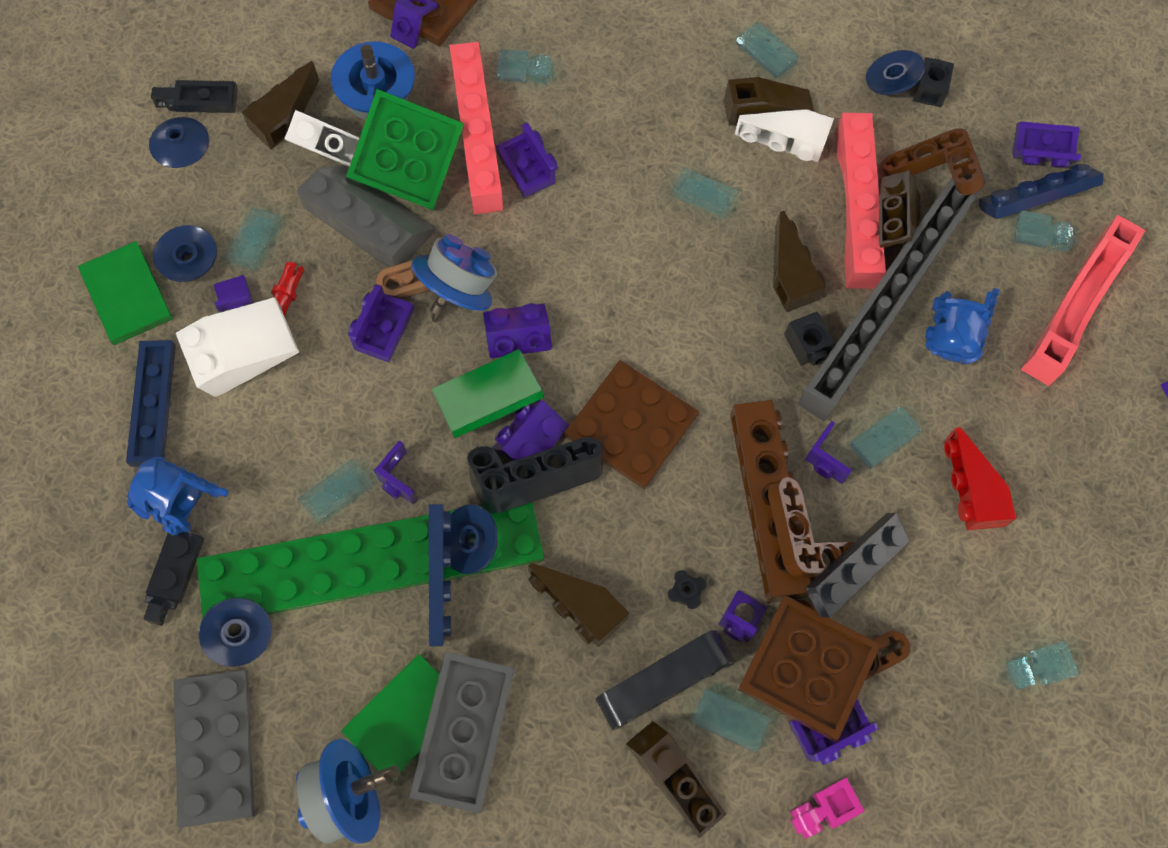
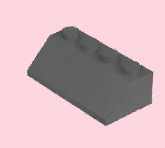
M344 165L317 169L297 189L304 209L387 267L408 262L436 231L434 227L380 190L347 178L348 168Z

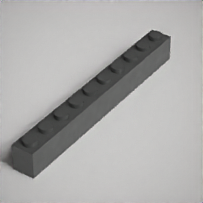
M983 172L986 183L990 176ZM971 174L964 176L966 180L972 178ZM953 178L950 179L916 228L912 241H908L805 389L798 402L799 406L821 420L826 421L981 189L974 194L963 195L957 191Z

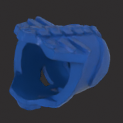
M993 288L992 292L988 291L984 305L965 299H951L950 291H946L940 297H936L932 306V310L935 311L933 317L935 327L928 326L925 334V346L928 351L942 359L963 365L975 362L981 358L983 354L982 348L985 346V338L989 332L988 327L991 325V317L994 314V307L996 306L1000 290Z
M154 457L139 466V470L134 475L130 484L127 504L136 515L143 519H149L150 515H153L155 521L164 525V531L177 536L179 533L190 532V523L185 520L203 492L218 498L219 495L226 497L229 491L218 487L213 482H208L203 477H198L192 472H187L182 467H177L172 462H167L165 458Z

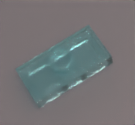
M758 22L737 38L736 44L777 79L797 63L799 56Z
M686 168L681 172L671 192L672 197L726 219L738 195V190Z
M252 207L225 257L227 262L256 272L282 222L280 216Z
M899 406L855 438L849 445L871 470L917 436L922 429Z
M351 459L300 496L298 500L320 526L370 489L373 484L355 461Z
M706 688L691 719V723L754 753L758 752L770 722V718Z

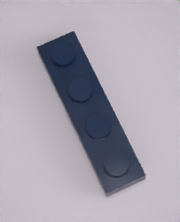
M1077 164L1072 166L1071 169L1060 173H1049L1044 178L1035 181H1024L1019 183L1018 186L1007 190L993 191L991 195L979 198V207L981 211L998 219L1103 185V173L1091 168L1087 164Z
M172 340L139 341L126 463L130 467H139L143 462L154 457L165 458L176 345Z
M429 504V646H443L445 637H451V616H445V602H451V581H444V567H451V546H444V532H451V511H444V504Z

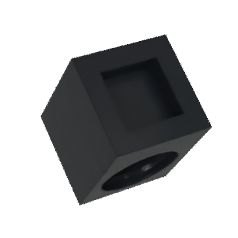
M925 57V71L915 86L913 101L941 108L949 93L954 63Z
M818 311L789 322L784 333L801 366L807 363L815 366L824 362L835 344ZM804 339H812L817 345H809Z

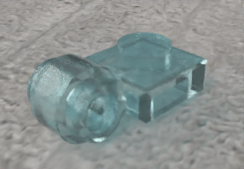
M500 50L497 80L526 82L527 74H530L533 82L545 85L553 77L554 64L551 58L546 55H538L535 59L529 60V51Z
M1020 211L1017 216L1014 242L1045 248L1049 242L1054 251L1066 252L1075 243L1076 230L1069 222H1057L1052 226V216Z
M1066 641L1029 652L1032 663H1028L1026 657L1006 662L1008 670H1005L1009 683H1013L1016 690L1037 684L1034 678L1036 676L1039 677L1041 685L1044 686L1079 675Z

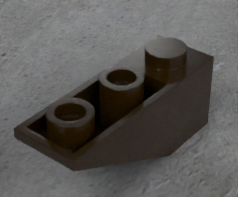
M312 61L298 68L291 76L272 87L268 93L257 101L250 103L242 111L248 128L270 150L285 139L295 110L301 113L304 112L319 82L318 74Z
M760 77L728 80L723 102L729 126L737 125L740 115L803 109L814 112L808 89Z
M909 170L880 178L879 246L883 248L912 241L921 215L920 194Z
M782 211L775 225L773 288L787 313L820 300L825 290V279L823 274L814 267L809 248L800 241L794 221L789 220L785 211Z
M535 563L528 565V572L531 575L528 579L530 584L540 594L546 591L554 600L551 604L554 610L563 619L569 616L578 625L575 631L586 644L589 645L593 641L599 647L628 620L629 612L606 588Z
M652 721L626 743L640 765L698 838H701L727 815L669 732Z

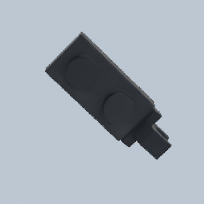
M175 80V84L170 85V87H152L151 99L156 108H168L169 111L235 113L238 88L234 81Z
M187 532L179 533L177 536L167 533L145 592L144 602L148 603L144 620L163 626L168 609L176 610L178 604L182 603L204 542L202 536Z

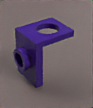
M432 0L396 1L390 37L414 49L418 44L422 16L436 9L438 3ZM418 1L426 6H416L411 2Z
M244 275L214 284L218 298L215 306L219 313L253 304Z
M831 420L805 460L814 465V470L822 477H832L842 484L852 470L819 448L835 425V422Z
M399 440L376 467L374 472L378 480L383 483L381 488L395 499L402 496L408 502L414 504L417 501L414 491L390 474L407 453L404 443Z
M738 590L718 625L724 628L723 632L730 638L739 642L742 639L748 642L756 633V627L767 607ZM741 603H747L754 609V618L748 623L734 613L736 606Z

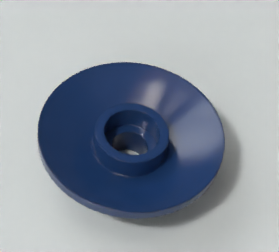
M909 50L887 53L875 60L868 68L866 73L867 85L873 92L882 95L904 92L917 84L922 78L925 71L924 60L918 53Z
M176 117L164 121L153 131L149 140V149L153 158L161 165L170 168H182L194 164L203 157L209 145V135L206 128L199 121L188 117Z
M193 225L178 226L167 231L157 241L153 251V260L158 271L164 277L176 282H189L202 277L212 268L217 257V246L213 237L206 230ZM193 255L189 260L183 261L185 256Z
M464 505L451 513V532H444V546H451L452 569L463 574L477 573L491 562L498 544V531L492 515L486 509L477 505Z
M228 598L213 605L203 616L198 632L199 643L205 655L215 663L229 667L242 666L258 658L268 646L271 638V622L266 611L258 603L247 598ZM233 623L241 626L237 633H230L227 629Z

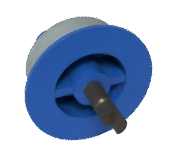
M365 42L349 48L339 56L331 72V84L337 98L348 106L356 116L365 120L376 89L408 101L415 81L414 68L409 57L398 47L384 42Z
M446 234L445 237L437 238L430 255L416 256L411 265L417 278L438 295L430 308L433 312L432 322L439 320L448 302L477 311L487 310L492 304V296L487 288L497 277V270L490 261V254L479 247H470L452 234Z
M343 739L329 742L323 749L319 761L305 764L297 773L298 820L301 826L305 829L309 828L318 840L327 844L334 843L344 836L357 844H363L372 840L378 831L380 823V803L376 789L390 784L392 778L399 776V768L393 765L375 774H371L368 763L353 744Z

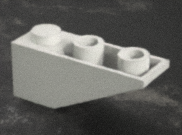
M806 109L740 115L735 135L740 136L746 142H758L767 145L770 149L777 152L786 151L795 154L804 161L813 160L818 162L834 118Z
M295 110L285 140L350 167L359 137Z

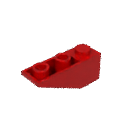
M955 428L944 442V451L946 457L951 459L953 465L951 483L953 488L959 492L961 502L958 503V515L960 520L965 521L967 531L1006 527L1017 519L1009 486L962 428Z

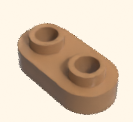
M412 261L388 267L382 270L376 279V284L383 287L384 294L398 299L430 290L413 272ZM391 283L399 284L396 289L388 288Z

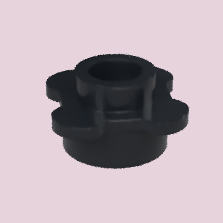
M684 570L677 571L674 575V586L668 591V598L671 602H679L680 604L687 605L689 609H696L700 605L699 596L701 591L706 589V581L702 577L694 578L689 576ZM689 587L690 592L686 593L684 588Z

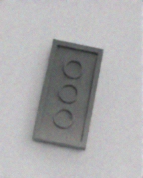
M444 652L408 795L409 798L481 814L514 673L513 667Z
M239 670L174 680L178 828L255 817L248 671Z

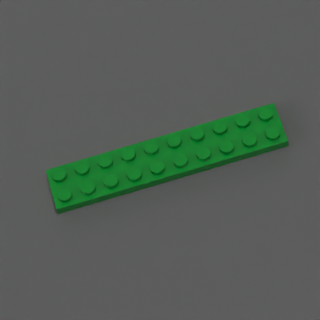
M533 502L501 513H490L498 531V544L491 562L483 570L474 574H463L451 567H444V581L543 562L544 556ZM429 515L197 558L202 618L213 605L228 598L240 597L250 599L258 603L266 611L267 615L429 584Z

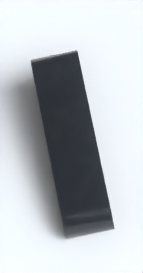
M585 437L502 464L493 448L479 446L472 449L467 456L471 485L484 509L490 513H501L598 479L603 472V447L597 439Z
M711 630L622 681L595 699L609 726L614 731L699 681L715 675L714 673L722 668H728L736 661L719 631Z

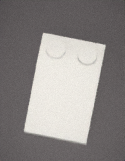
M270 298L203 317L176 332L197 388L214 397L234 389L299 353L276 298Z

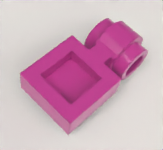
M846 777L812 794L818 807H812L810 802L807 801L790 810L793 817L790 821L797 834L801 833L803 838L806 839L823 830L821 822L824 821V818L829 828L834 829L865 811Z

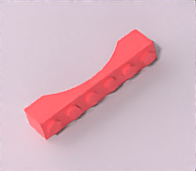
M479 42L449 45L460 122L465 124L462 130L473 214L503 211L502 190Z
M842 113L835 136L837 160L842 170L846 196V244L844 256L846 288L875 289L885 275L886 268L884 247L880 248L879 187L872 113Z
M1119 215L1104 229L1021 368L1022 371L1047 386H1050L1065 371L1078 349L1082 334L1095 309L1135 250L1145 229Z

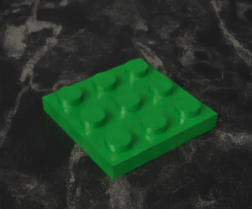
M376 89L346 177L434 211L465 124Z

